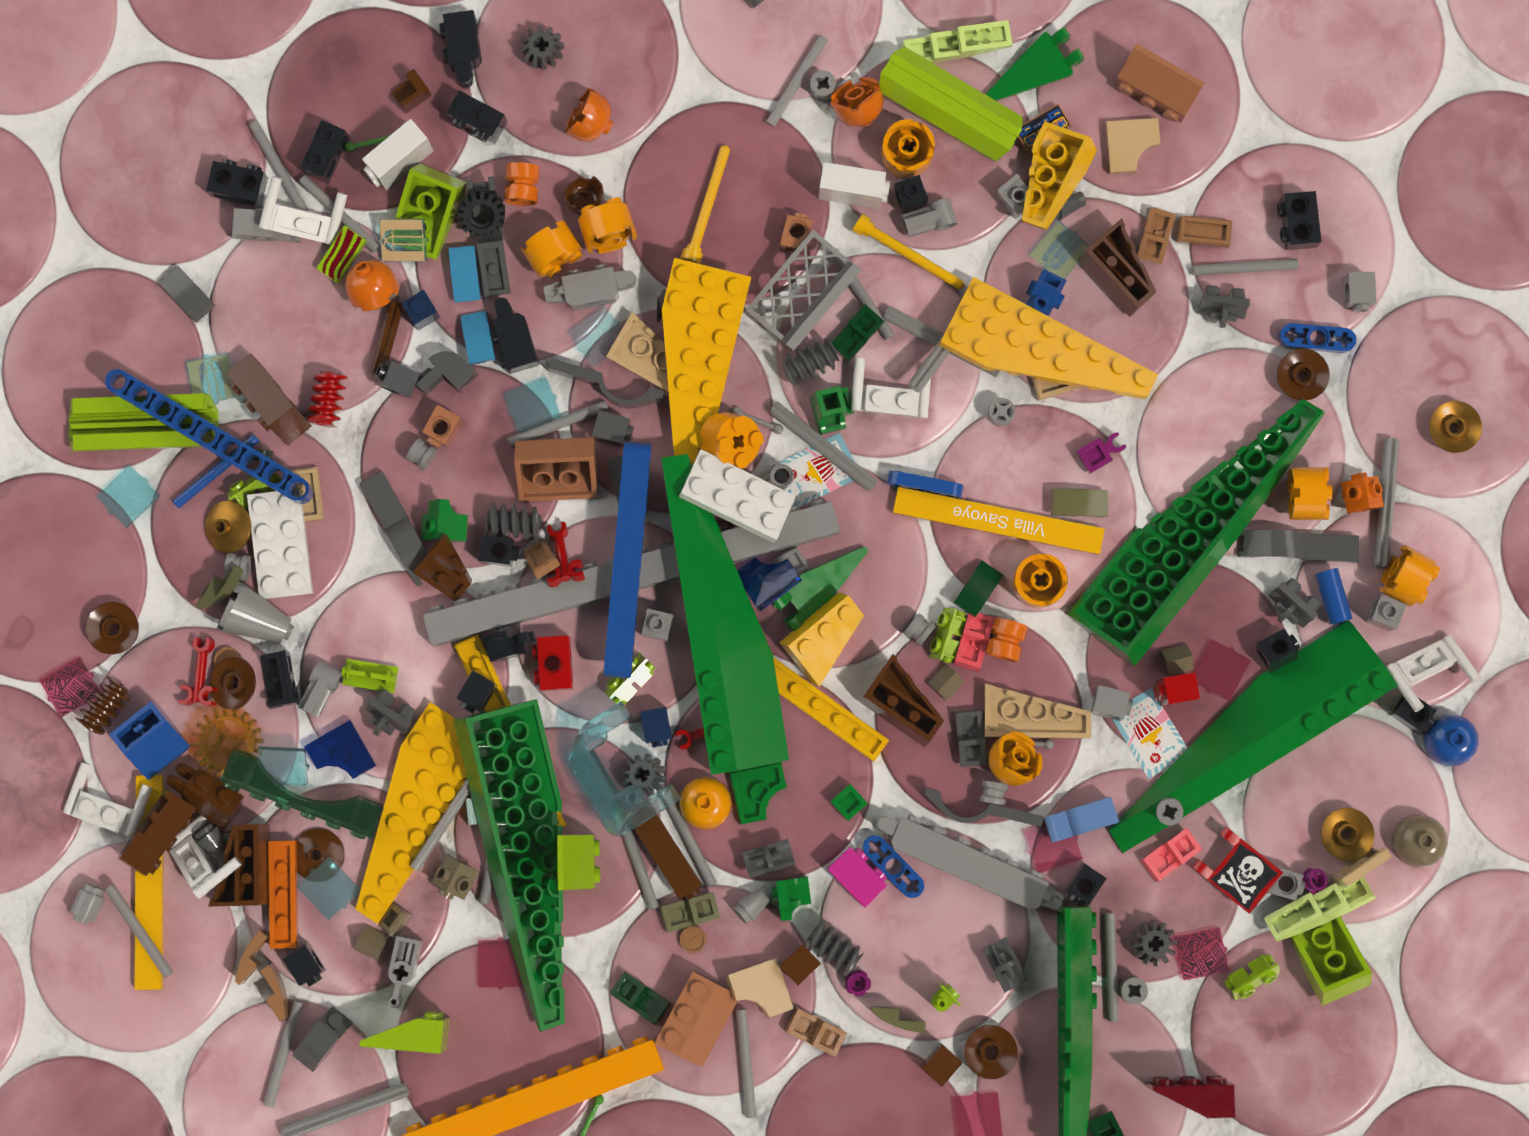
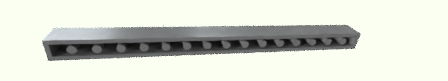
M825 499L813 501L810 503L811 507L802 510L800 506L791 507L775 543L767 541L735 524L733 529L724 531V527H720V532L734 564L839 535L840 529L832 501L827 503ZM673 541L657 545L658 550L648 552L647 548L642 550L639 590L680 579L676 549ZM614 557L607 559V564L597 566L596 562L583 565L582 571L585 579L580 582L573 580L562 581L560 585L552 588L548 586L546 577L531 580V585L521 587L520 584L505 587L506 592L496 595L495 591L482 593L479 595L480 599L470 601L469 598L454 601L455 606L444 609V605L429 608V613L424 614L423 617L430 644L433 647L469 638L476 634L480 635L609 599Z

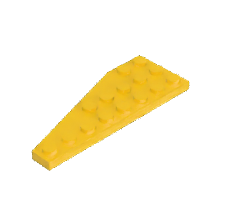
M674 258L662 306L674 456L688 454L693 466L701 446L703 447L702 438H700L702 426L710 416L719 412L751 277Z
M975 277L970 281L939 343V346L984 370H999L1015 376L1019 374L1035 377L1034 379L1069 386H1085L1096 391L1099 389L1112 391L1118 395L1146 399L1149 396L1158 377V374Z
M432 702L428 704L400 746L355 910L376 924H379L415 869L410 865L467 779L453 722L456 718Z

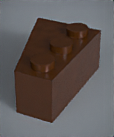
M1121 218L1087 247L1077 260L1126 314L1131 317L1154 296L1156 290L1143 262L1141 263L1137 256L1133 240L1130 241L1124 228L1125 223Z
M894 654L889 658L860 700L861 704L923 747L927 746L944 722L927 697L914 684L911 676L898 663V659Z
M164 791L117 859L143 876H147L148 873L153 875L162 863L159 858L165 851L169 852L177 841L176 835L181 829L184 830L193 818L191 815L196 808L171 791Z
M270 824L232 826L223 856L225 859L222 867L234 857L238 858L242 865L216 885L213 898L210 899L208 907L269 905L268 841H270Z

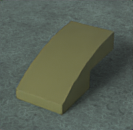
M1051 489V515L1108 517V490Z
M234 565L224 580L214 575L203 589L195 607L198 609L207 608L225 599L236 588L244 570Z
M714 892L693 897L688 901L686 899L659 907L666 933L720 918Z
M872 1006L871 1012L895 1027L925 1033L926 1022L924 1020L899 1019V1008Z

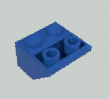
M150 701L109 734L123 754L147 780L153 778L191 747L162 708L153 701Z

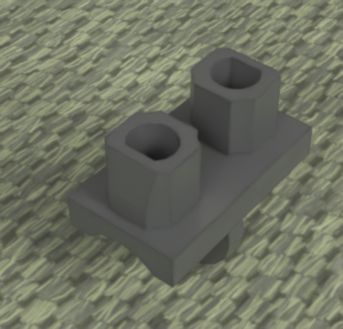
M1207 285L1198 306V314L1210 315V319L1219 320V328H1225L1227 321L1236 322L1237 318L1245 319L1247 309L1250 306V299H1246L1244 289L1242 288L1230 289L1229 297L1220 296V288L1218 286Z
M1291 578L1286 583L1282 582L1268 596L1276 603L1274 607L1281 613L1277 618L1280 623L1287 618L1293 625L1297 622L1304 628L1319 615L1316 611L1320 606V602L1310 595L1303 601L1297 595L1301 589V584L1294 578Z
M385 689L375 698L371 696L367 701L368 706L366 710L373 714L369 722L376 726L373 734L378 737L384 731L391 736L396 729L406 736L410 731L415 709L403 703L396 713L389 708L395 697Z
M788 839L742 852L749 878L796 865Z
M1007 937L982 949L1004 993L1029 981Z

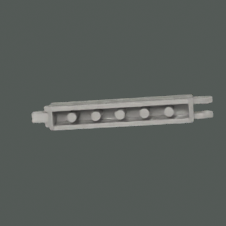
M909 814L907 819L901 817L899 821L888 818V816H880L876 820V827L883 831V833L892 836L890 842L895 850L1027 909L1033 910L1040 905L1059 910V907H1061L1065 896L1050 887L1049 882L1044 881V874L1030 869L1029 873H1026L1019 869L1021 864L1008 858L1005 859V862L995 859L996 853L983 847L979 852L970 847L972 842L958 836L956 840L946 837L947 831L934 825L931 830L921 826L923 820Z

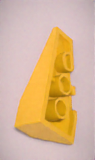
M1044 122L1033 143L1032 166L1029 169V186L1026 191L1022 216L1024 223L1043 230L1048 229L1086 174L1097 152L1091 137Z

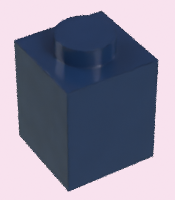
M425 290L401 302L418 331L441 318Z
M667 707L640 711L645 743H651L652 748L668 745L667 740L673 738Z

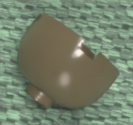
M1411 815L1396 825L1392 835V847L1403 863L1412 867H1428L1437 863L1444 856L1448 847V836L1444 827L1436 819L1427 815Z

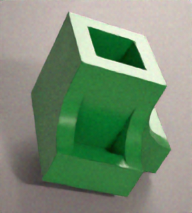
M841 386L816 391L809 398L820 435L844 430L846 428L845 416L855 413V411H851V395L848 387L841 388Z
M429 500L428 514L422 515L420 540L437 542L445 533L448 535L451 543L466 542L468 515L454 512L449 500Z
M808 877L776 881L777 886L772 887L773 903L779 902L781 921L792 920V914L797 907L811 904Z

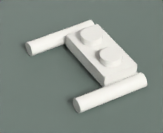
M272 176L259 227L332 245L337 237L348 195L337 192L332 215L328 217L327 215L276 203L282 178Z
M855 358L851 411L928 419L931 379L919 393L912 389L863 385L865 359Z
M1451 635L1396 663L1386 666L1398 685V689L1414 712L1421 710L1424 706L1411 689V686L1453 666L1455 662L1460 665L1472 683L1481 679L1479 673Z
M81 762L63 813L132 837L138 829L153 787L142 784L134 809L82 791L91 765Z
M199 815L190 822L184 830L179 831L175 837L177 841L170 850L172 857L198 899L242 865L238 858L234 857L218 871L214 870L202 848L196 843L197 840L192 837L197 830L209 822L202 815Z

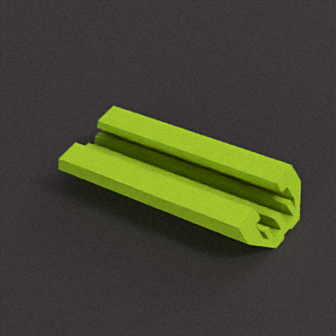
M905 46L892 53L880 74L879 86L885 98L991 161L999 160L1010 151L1016 138L1022 131L1023 117Z
M209 394L165 395L219 428V411ZM148 395L137 396V402L145 401ZM120 397L72 398L70 400L68 423L71 452L202 447ZM164 404L160 407V416H165L169 413L170 405ZM187 417L182 421V429H188L192 426V418ZM208 431L204 435V442H212L215 438V432Z

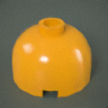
M1013 731L1003 735L992 745L988 756V763L991 772L1001 783L1009 786H1021L1029 783L1040 774L1043 767L1041 753H1036L1033 747L1036 744L1031 738L1023 733Z
M710 777L696 778L689 782L681 792L679 800L680 812L685 821L693 827L703 830L713 829L724 823L730 814L732 806L731 795L726 786L717 779Z

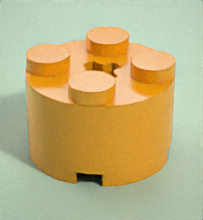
M911 119L897 121L889 127L882 143L881 155L886 168L898 178H911L922 174L932 162L935 149L934 136L931 130L923 123ZM904 145H907L908 148L913 147L912 152L904 151Z
M615 197L609 199L606 204L599 206L588 205L581 209L582 215L579 217L578 223L589 253H593L592 249H598L599 254L613 252L627 246L626 240L632 237L633 241L637 238V232L628 205L623 203L621 198Z
M565 221L556 222L558 227L553 230L549 226L540 230L525 242L527 247L520 248L537 276L544 277L547 275L549 278H552L562 271V265L567 262L570 264L574 263L583 256L581 253L582 247Z
M729 412L710 416L703 424L700 432L703 447L701 446L702 450L716 456L724 464L728 462L742 469L746 468L755 459L764 441L763 434L752 419Z
M1295 467L1289 469L1287 477V491H1289L1287 509L1290 520H1329V505L1327 501L1332 500V485L1326 484L1329 481L1328 467Z
M1404 545L1399 549L1402 551L1400 556L1396 557L1393 555L1390 559L1389 565L1385 568L1380 580L1384 587H1379V590L1389 597L1406 604L1408 607L1413 606L1415 603L1421 605L1428 596V590L1426 589L1430 582L1434 581L1438 576L1440 567L1436 565L1435 560Z
M1050 554L1028 556L1018 565L1012 579V587L1016 597L1026 606L1036 609L1047 608L1056 603L1066 592L1068 584L1065 566L1059 559ZM1041 575L1044 576L1045 580L1043 583L1046 586H1036V579L1034 578V576L1038 578Z

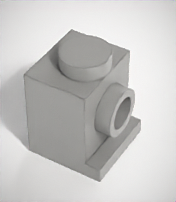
M1016 174L997 190L995 196L1015 219L1021 214L1023 216L1028 187L1020 179V176ZM1020 193L1023 199L1016 200L1014 194Z

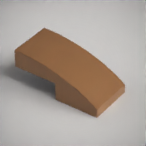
M1150 207L1137 252L1138 258L1162 265L1176 214Z
M264 929L259 930L242 955L235 982L238 985L244 984L262 964L254 956L269 940V933Z
M273 963L260 971L274 994L266 998V1001L281 1022L289 1016V1003L283 980Z
M798 1007L795 1008L784 1030L786 1033L835 1057L847 1034L846 1031Z

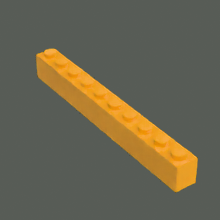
M647 1035L633 1040V1046L623 1049L622 1045L607 1050L608 1055L598 1059L597 1055L587 1057L581 1060L583 1065L572 1068V1065L569 1064L557 1069V1075L547 1078V1075L543 1074L531 1079L532 1084L522 1088L520 1083L507 1088V1094L497 1097L496 1093L481 1098L482 1104L472 1107L471 1103H467L455 1108L457 1113L448 1117L444 1112L431 1117L432 1123L421 1126V1123L418 1122L405 1127L406 1133H403L401 1136H493L665 1070V1066L659 1049L655 1044V1039L651 1038L648 1040Z

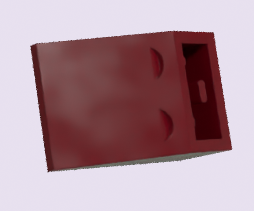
M1208 1075L1206 1080H1199L1195 1076H1179V1081H1172V1079H1168L1165 1076L1152 1077V1082H1145V1086L1152 1091L1206 1118H1236L1234 1084L1228 1082L1227 1078H1222L1221 1075Z

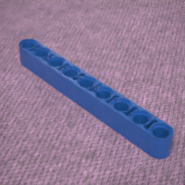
M114 369L106 375V387L118 397L293 502L305 504L312 499V486L300 476L125 371ZM120 377H124V386L120 389H115V381ZM141 391H147V399L143 402H137V395ZM164 404H169V413L165 416H160V407ZM187 417H191L193 420L192 426L188 429H182V421ZM208 431H214V440L210 443H205L204 435ZM236 444L238 446L237 453L233 456H227L226 450L228 446ZM253 458H259V467L255 470H250L249 461ZM276 471H281L283 473L282 480L279 483L273 484L271 482L272 474ZM297 485H305V493L301 497H295L293 494L294 488Z
M624 442L604 677L631 679L651 460V444Z

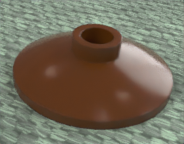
M1296 349L1289 352L1282 358L1277 368V381L1281 390L1290 398L1299 401L1302 399L1306 401L1312 400L1321 395L1330 379L1327 362L1319 353L1310 349ZM1298 372L1305 374L1306 379L1304 381L1297 378Z
M106 602L97 606L90 613L86 621L88 641L96 650L104 654L115 655L123 653L135 643L138 637L139 622L135 613L128 606L119 602ZM117 624L119 630L113 634L110 628L112 625Z
M233 656L221 660L215 666L210 678V686L218 689V692H211L215 702L225 709L235 710L245 706L250 701L256 687V676L249 662L243 658Z
M315 828L305 831L296 839L297 872L299 875L307 880L319 882L328 880L339 872L344 863L345 851L341 840L336 834L327 829ZM314 850L320 851V859L314 860L312 858Z
M985 1025L974 1030L967 1038L964 1047V1057L970 1070L977 1076L984 1079H998L1007 1075L1015 1066L1018 1048L1015 1039L1007 1030L996 1025ZM987 1047H994L995 1054L993 1056L985 1054Z

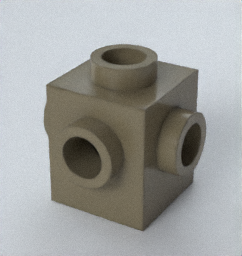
M446 854L431 883L440 888L438 893L451 900L454 896L465 900L479 871L467 863Z

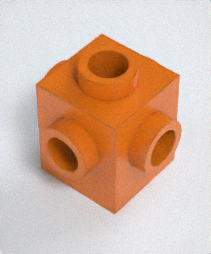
M1366 472L1351 475L1350 481L1341 483L1343 489L1342 497L1346 504L1347 514L1361 513L1384 507L1382 486L1378 476L1367 477Z

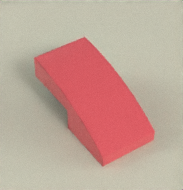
M978 613L974 618L968 614L953 665L977 672L980 671L994 617Z
M1185 828L1140 861L1154 881L1158 882L1175 868L1200 852L1202 848L1188 828Z

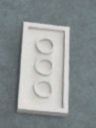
M702 449L699 451L679 495L680 498L772 543H775L778 539L796 497L728 462L724 464L716 456Z
M294 489L293 494L295 497L302 496L301 489ZM277 491L247 495L259 595L264 599L314 593L303 504L295 503Z

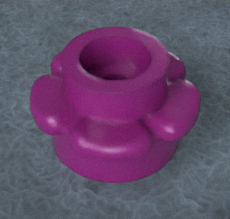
M1308 868L1304 871L1302 881L1305 882L1304 888L1308 889L1309 893L1316 894L1319 890H1323L1326 887L1327 876L1322 870Z
M862 970L851 971L845 978L847 992L849 994L853 993L857 997L865 995L866 991L871 987V980L867 977V973ZM856 981H860L859 986L855 985Z

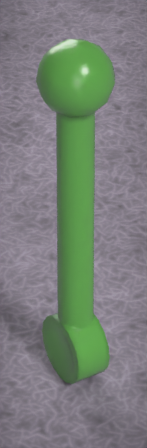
M390 135L354 144L347 142L344 148L347 152H352L355 148L382 143Z
M603 1095L594 1097L595 1103L578 1136L586 1135L599 1105L604 1102Z

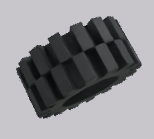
M480 187L475 188V192H472V190L467 191V195L461 197V202L458 205L459 225L463 226L465 233L469 231L470 236L473 238L475 234L478 235V239H483V235H487V238L492 237V233L497 234L499 228H502L504 225L505 204H503V199L501 196L497 197V192L494 190L490 193L489 188L486 187L484 191H480ZM480 204L488 206L492 212L491 217L483 222L475 220L471 214L472 209Z

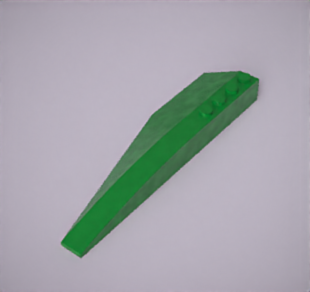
M1302 399L1276 420L1277 423L1268 430L1264 429L1257 434V438L1248 446H1242L1229 461H1223L1191 487V491L1183 497L1179 496L1171 502L1172 505L1161 514L1157 513L1144 528H1138L1133 532L1069 610L1067 615L1112 652L1135 667L1261 508L1307 442L1325 412L1305 399Z
M688 454L663 457L661 460L711 775L789 760L773 654L714 515L679 497L692 469V463Z
M1346 621L1299 650L1298 659L1272 673L1266 670L1260 674L1142 797L1119 819V822L1108 830L1122 853L1128 851L1170 826L1160 822L1156 813L1157 805L1164 798L1171 797L1179 800L1183 807V817L1398 685L1384 663L1351 621Z
M534 699L457 718L453 722L504 925L538 1030L542 1032L565 1024L564 988H562V974H564L562 947H564V936L561 935L563 890H558L557 835H562V825H557L559 823L557 812H562V800L538 701Z
M1061 906L1057 910L1058 1136H1087L1092 1081V1009H1097V993H1092V982L1097 981V967L1092 966V955L1097 953L1096 939H1092V928H1096L1097 919L1096 912H1092V907Z

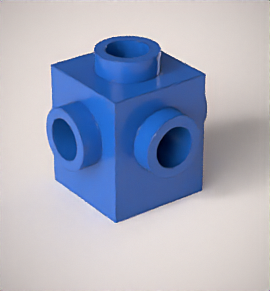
M1043 269L1037 282L1032 280L1025 293L1030 296L1026 305L1049 316L1053 308L1059 309L1065 295L1061 294V291L1067 280Z

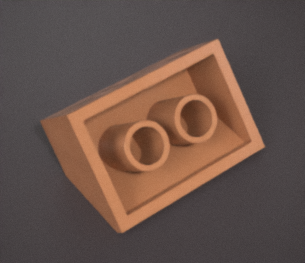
M1136 43L1114 84L1118 86V90L1128 96L1134 95L1141 99L1140 102L1144 106L1151 109L1155 107L1162 111L1163 116L1168 120L1182 123L1202 89L1204 82Z
M594 437L515 441L514 462L519 502L598 498Z
M693 970L655 1044L703 1067L737 1003L733 999L731 990Z

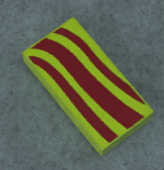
M344 225L316 269L340 284L368 240L347 225Z

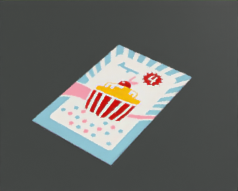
M840 433L826 439L853 460ZM812 446L772 465V467L779 464L788 465L794 473L792 485L785 490L796 496L792 507H801L854 481ZM782 469L776 472L781 484L788 482L790 478L788 471Z
M1152 688L1131 699L1133 704L1129 716L1125 715L1122 721L1113 720L1148 779L1173 765L1188 749L1163 706H1161L1160 701L1156 702Z

